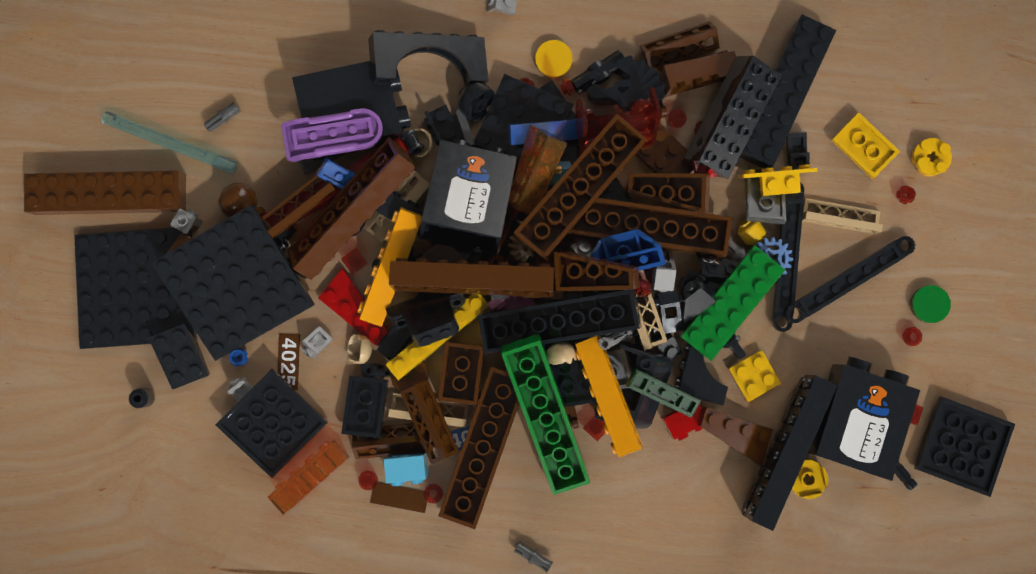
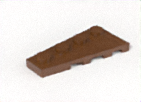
M703 406L698 426L719 438L757 465L762 466L773 429Z

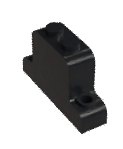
M428 292L387 307L386 311L395 328L407 327L414 344L418 347H423L449 338L459 331L454 310L466 303L465 294Z

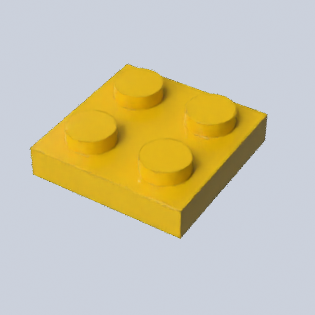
M762 350L727 368L746 402H750L781 384Z

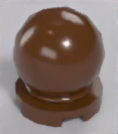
M232 183L224 187L218 201L220 209L228 218L252 204L260 216L266 213L263 207H257L258 199L256 193L246 184Z

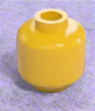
M744 219L738 225L737 233L746 245L751 246L756 245L757 242L762 243V239L766 235V229L761 222L746 221Z

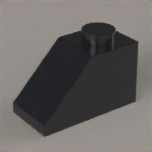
M699 277L688 282L683 288V304L681 305L683 322L687 324L716 302L713 289Z

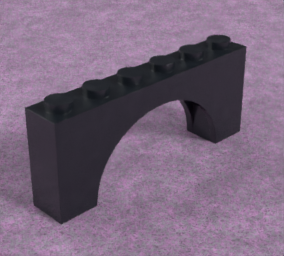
M377 30L372 32L368 39L372 84L391 85L396 79V69L399 62L407 56L416 53H431L447 59L460 72L465 87L473 82L486 84L489 81L484 37H478L477 35L460 36L459 34L441 35V33L428 35L422 32L407 34L403 31L386 33L384 30Z
M711 281L705 282L713 289L714 293L722 285ZM685 342L684 351H686L685 358H682L680 361L679 369L681 373L679 377H676L674 387L698 399L724 405L728 386L719 383L712 377L705 365L704 356L688 342Z

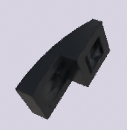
M807 132L789 133L786 138L788 164L792 166V170L799 169V165L810 164V152L807 151Z

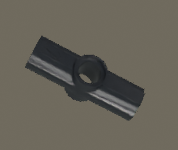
M617 50L602 61H595L586 71L573 78L571 84L575 91L580 95L587 91L590 86L600 85L609 79L611 74L619 70L615 63L624 57L622 52Z

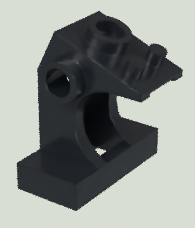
M677 289L667 292L657 290L653 300L656 308H659L660 320L665 334L684 331L691 321L687 324L683 322L680 304H683L681 292L678 293ZM674 307L675 316L666 318L665 308ZM652 328L654 336L661 335L660 331Z

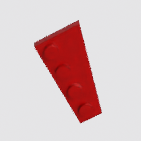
M344 269L340 270L318 297L319 300L358 332L368 337L376 346L390 332L384 323L381 327L359 319L360 313L357 310L360 302L365 301V297H363Z

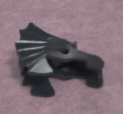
M629 55L615 63V66L619 68L615 74L626 80L616 81L612 87L607 89H601L599 85H593L588 88V99L594 105H617L622 110L624 116H627L628 110H634L635 115L638 114V108L662 107L666 84L661 82L660 72H657L653 67L647 66L643 59L634 61L632 56Z

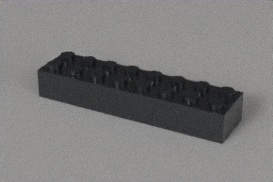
M803 14L797 19L774 67V70L782 76L740 158L763 169L774 166L836 33V29Z
M635 289L478 315L485 354L499 352L503 345L536 334L540 335L542 344L636 330L642 327Z
M804 375V377L800 378L797 385L799 389L790 400L791 407L782 418L783 425L774 436L775 443L767 451V461L759 469V479L751 487V497L743 505V516L750 521L771 531L774 530L838 385L816 375Z

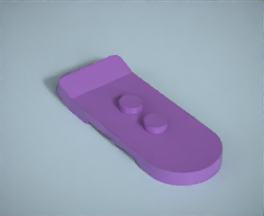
M362 108L313 118L294 119L281 125L286 157L288 161L292 162L368 149L375 146L383 134V126L379 116L369 109Z

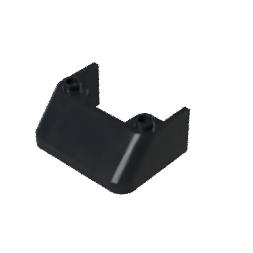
M619 342L620 349L638 355L636 359L637 369L665 383L668 382L673 368L672 361L668 356L649 349L644 350L643 347L629 342ZM641 394L635 411L629 409L636 429H646L651 426L660 402ZM595 407L594 418L604 421L603 416H599Z

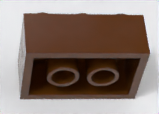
M445 342L438 395L439 401L471 405L478 404L484 358L483 346Z

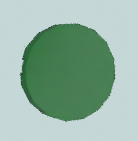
M927 285L917 289L911 298L912 312L922 322L937 323L944 320L949 314L951 300L944 289L936 285Z

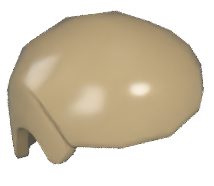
M422 128L414 129L417 132L419 142L424 145V149L413 156L425 157L434 149L432 134Z
M353 334L349 339L347 347L348 360L356 364L367 362L372 353L371 341L364 335Z
M555 342L546 350L548 361L553 365L564 362L571 364L573 358L577 360L575 349L569 342Z

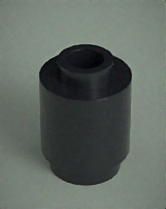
M148 388L135 389L129 395V403L134 408L149 407L155 400L153 391Z

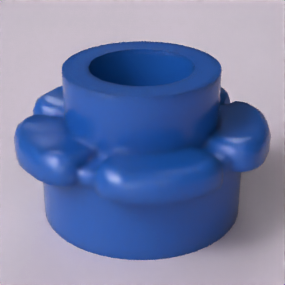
M238 348L230 353L229 360L234 366L240 367L247 363L248 353L245 349Z

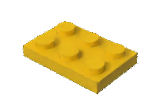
M859 112L831 139L871 179H874L900 152Z

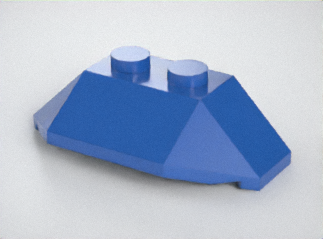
M639 229L601 238L590 257L635 266L639 268V271L666 264L661 244Z

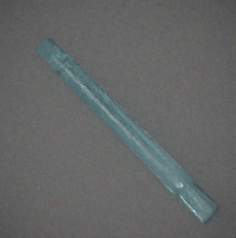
M109 111L102 114V123L228 173L235 174L238 162Z

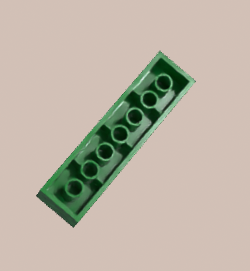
M536 334L501 346L502 357L553 495L590 484L588 470L540 335Z

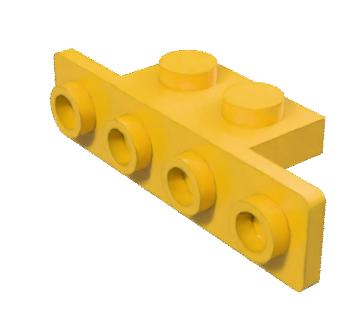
M811 164L799 165V169L792 170V166L780 167V171H774V168H764L762 173H755V169L743 170V174L737 175L738 179L759 177L761 196L801 193L800 173L817 172V168H811Z

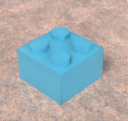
M426 452L387 456L384 459L386 483H391V486L403 485L405 481H411V484L423 483L429 476Z

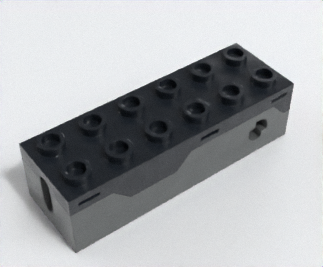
M737 56L684 156L685 160L692 163L694 173H710V178L720 177L728 179L782 75L755 56Z

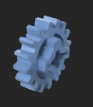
M771 237L769 241L765 238L762 239V243H756V246L768 256L773 255L772 259L784 269L792 267L788 264L789 261L793 260V258L789 257L792 250H786L788 244L782 245V239H778L775 242V237ZM767 246H775V247H777V248L774 249V250H771V249L768 248Z

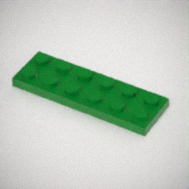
M753 245L714 293L716 302L697 315L680 337L712 361L783 274L785 269L756 245Z

